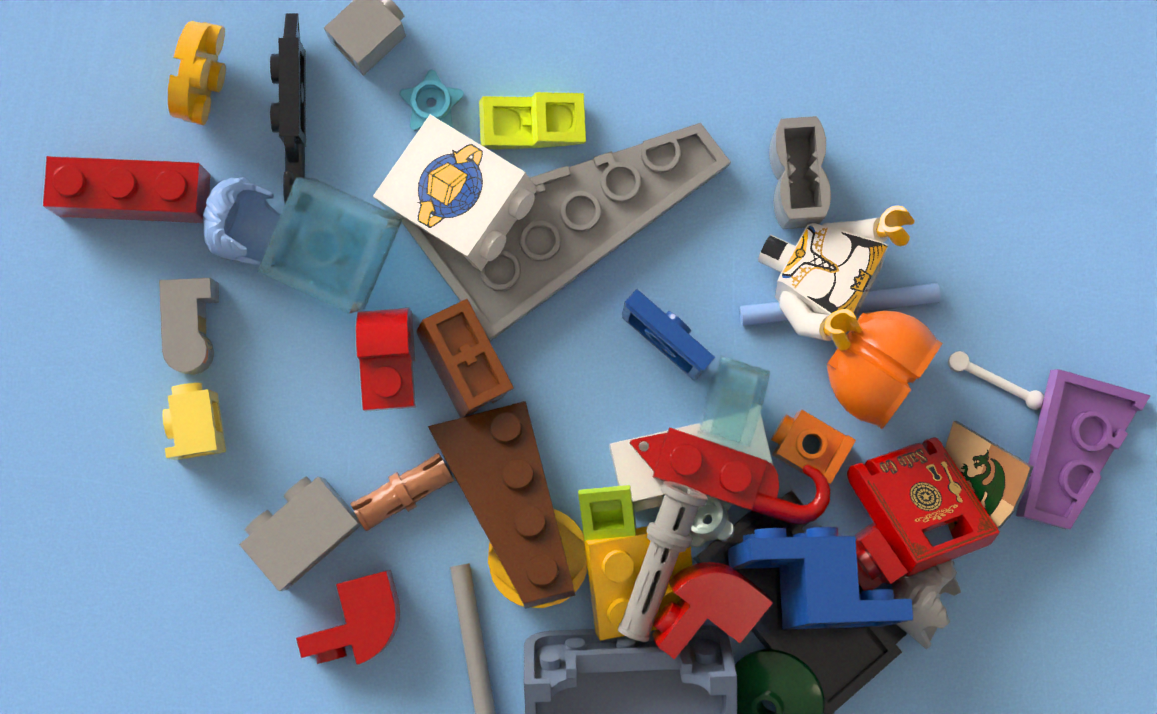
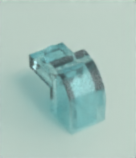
M720 355L715 374L710 379L705 395L707 400L697 434L745 449L751 446L767 391L770 370Z

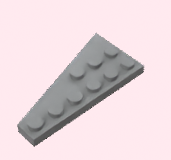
M698 123L645 140L642 144L614 153L611 151L571 167L565 166L530 177L538 189L534 194L535 200L530 211L524 218L516 220L506 235V243L503 250L496 259L488 261L482 271L472 266L461 253L406 218L400 220L460 302L468 299L489 341H492L726 169L731 162L704 126Z

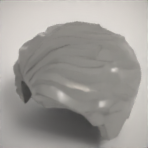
M953 560L910 576L905 574L892 583L891 590H893L894 599H912L913 620L897 623V625L926 649L931 646L930 641L937 628L943 629L950 623L946 608L940 600V595L946 592L955 596L961 592L955 577L957 572L954 568Z

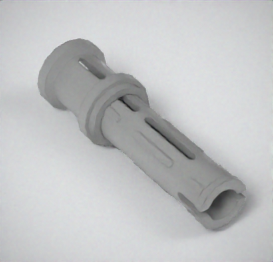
M664 481L661 491L665 496L655 522H649L646 532L648 533L647 538L651 542L635 581L623 619L618 626V631L621 634L642 642L649 641L652 626L666 593L680 552H685L687 548H690L693 538L689 533L698 508L705 506L708 499L700 491L670 481Z

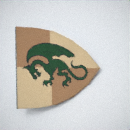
M953 421L945 449L996 527L1000 529L1016 511L1028 485L1033 466L962 423ZM959 520L948 524L950 532Z

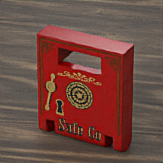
M936 437L927 439L922 444L915 443L869 459L865 464H854L847 471L850 485L885 540L908 571L906 573L907 576L992 544L1000 533L941 441ZM959 520L950 532L954 539L934 547L931 546L924 535L925 532Z

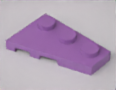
M1060 369L1050 370L1028 464L1033 466V470L1026 490L1018 504L1016 516L1062 529H1071L1101 480L1100 472L1114 449H1119L1128 435L1125 432L1136 412L1143 410L1151 395Z

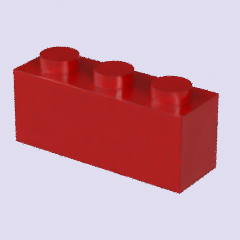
M47 156L43 207L59 217L203 223V213L207 206L206 200L210 193L211 175L200 163Z

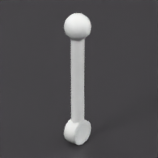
M958 351L949 357L948 365L953 371L961 372L965 370L1025 400L1030 409H1041L1044 394L1040 391L1034 390L1029 392L971 363L968 355L964 352Z

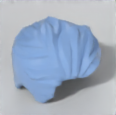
M230 177L218 183L206 200L207 206L203 213L204 241L209 247L211 254L227 260L255 265L268 263L277 250L283 231L281 214L274 210L266 200V198L273 199L274 194L250 183L245 177Z

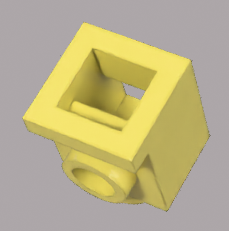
M187 383L171 387L172 395L168 396L169 409L163 410V425L167 438H174L175 446L165 448L166 458L182 460L225 453L226 447L218 393L209 389L203 390L202 383Z

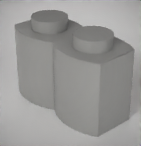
M817 116L781 119L770 141V164L774 175L778 179L774 191L773 206L776 219L782 229L806 228L810 223L820 224L829 210L831 201L830 184L825 171L821 167L826 153V137L823 126Z

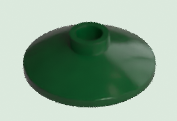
M763 649L745 655L735 664L737 674V714H824L825 698L822 686L810 667L796 656L780 650ZM761 700L771 701L776 707V712L767 709Z

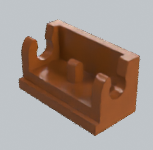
M468 299L421 321L416 333L460 418L474 414L480 407L490 402H497L514 389Z

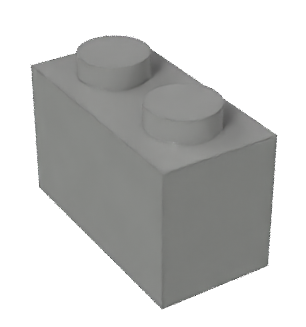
M307 476L304 477L284 494V498L288 501L287 504L274 515L269 510H266L245 528L249 536L239 545L278 591L288 590L361 526L355 513L325 478L317 477L311 482Z

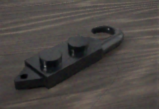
M286 13L283 38H278L279 54H271L270 57L271 80L273 84H279V102L271 103L270 120L272 132L279 133V137L285 146L284 203L287 208L294 210L300 207L305 189L306 50L300 40L299 14Z

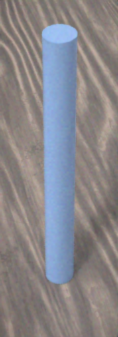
M938 283L869 291L859 312L940 303V288ZM779 302L740 306L742 326L788 321L780 309Z

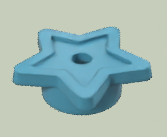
M432 69L427 72L424 80L416 87L400 91V96L412 108L410 128L413 130L420 129L430 114L453 127L451 108L464 95L461 89L446 87L442 84L436 71ZM429 99L436 100V105L434 107H429L427 105V101Z

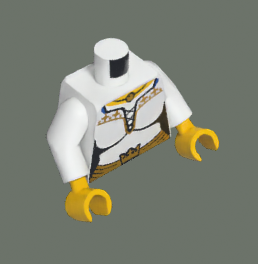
M892 206L879 218L824 223L822 225L810 223L806 226L796 246L773 235L767 238L760 252L758 262L781 272L777 281L775 298L779 302L780 309L798 335L825 341L833 340L839 350H847L850 347L851 343L847 333L848 331L862 332L856 316L882 268L888 245L883 242L888 237L897 246H904L909 242L910 236L901 226L912 225L915 220L907 209L903 206Z

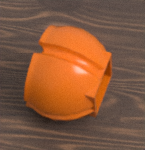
M896 311L862 313L858 318L862 332L849 331L847 337L851 343L850 347L847 350H839L837 348L827 363L830 385L840 404L857 419L877 425L881 429L885 427L911 391L908 383H914L916 379L921 377L943 344L937 340L930 329L913 316Z

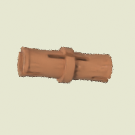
M437 453L424 461V463L408 470L402 475H399L398 472L388 477V483L350 504L353 510H355L354 513L359 522L368 531L386 518L405 508L408 512L416 508L417 501L455 480L441 455Z

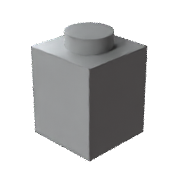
M353 0L324 27L330 42L363 76L406 37L402 22L400 21L405 16L392 0Z

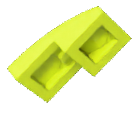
M535 92L532 97L483 96L479 100L481 145L487 149L545 148L578 145L586 142L584 93Z

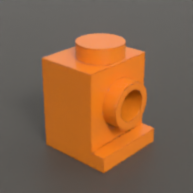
M800 410L795 414L794 418L786 414L779 423L771 438L773 442L778 444L772 455L803 473L805 465H811L819 469L827 478L828 484H831L856 440L849 435H844L804 410ZM806 435H814L820 442V448L815 454H809L803 449L802 441Z

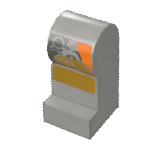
M211 278L159 280L161 338L164 360L169 367L178 372L190 375L202 373L209 368L214 357L213 345L208 337H206V303H219V283Z

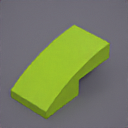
M630 485L578 490L584 541L636 536L637 525Z

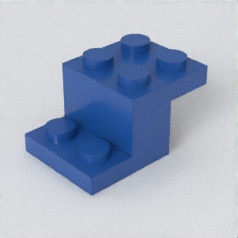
M838 527L808 528L806 533L793 534V537H787L785 528L754 530V534L744 535L742 543L728 549L729 566L734 569L779 568L783 630L882 627L913 620L912 599H894V593L891 589L861 591V594H859L855 536H838Z

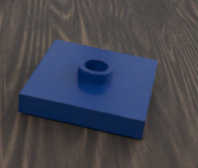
M638 289L624 302L622 318L692 380L694 378L697 380L714 360L715 356L689 334L691 329L679 317L670 311L664 313Z

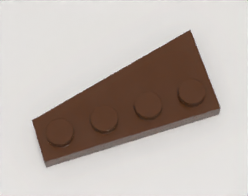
M526 401L428 426L431 435L462 489L525 609L576 596Z

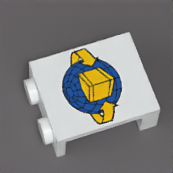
M430 114L373 197L390 214L399 220L406 218L461 253L472 266L482 271L488 261H493L501 253L506 243V235L516 220H520L528 214L535 200L534 194L538 189L526 172Z

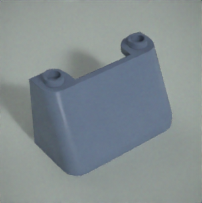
M702 625L674 660L657 646L652 636L655 630L650 632V638L647 642L637 641L627 636L600 641L595 634V629L556 630L533 634L524 643L525 714H737V674L729 636L719 627Z

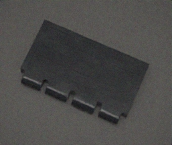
M792 490L780 498L798 505H804ZM750 510L733 524L735 532L731 539L725 542L715 539L693 559L696 563L716 562L729 566L728 549L742 543L744 535L754 534V530L785 528L787 537H793V534L805 533L802 528L807 524H790ZM779 568L735 569L762 589L773 602L751 631L766 649L790 653L810 667L823 689L825 698L824 714H833L902 653L896 644L907 633L897 624L882 627L783 630ZM859 585V594H861V591H863V589Z

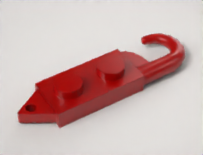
M670 427L667 433L633 439L629 442L633 449L653 470V478L691 487L706 496L790 524L803 525L815 521L825 512L830 502L831 489L827 478L819 469L811 465H805L803 473L814 481L816 495L812 502L807 505H798L777 498L779 490L778 473L774 465L767 460ZM641 442H646L649 447L647 451H641L639 449V444Z

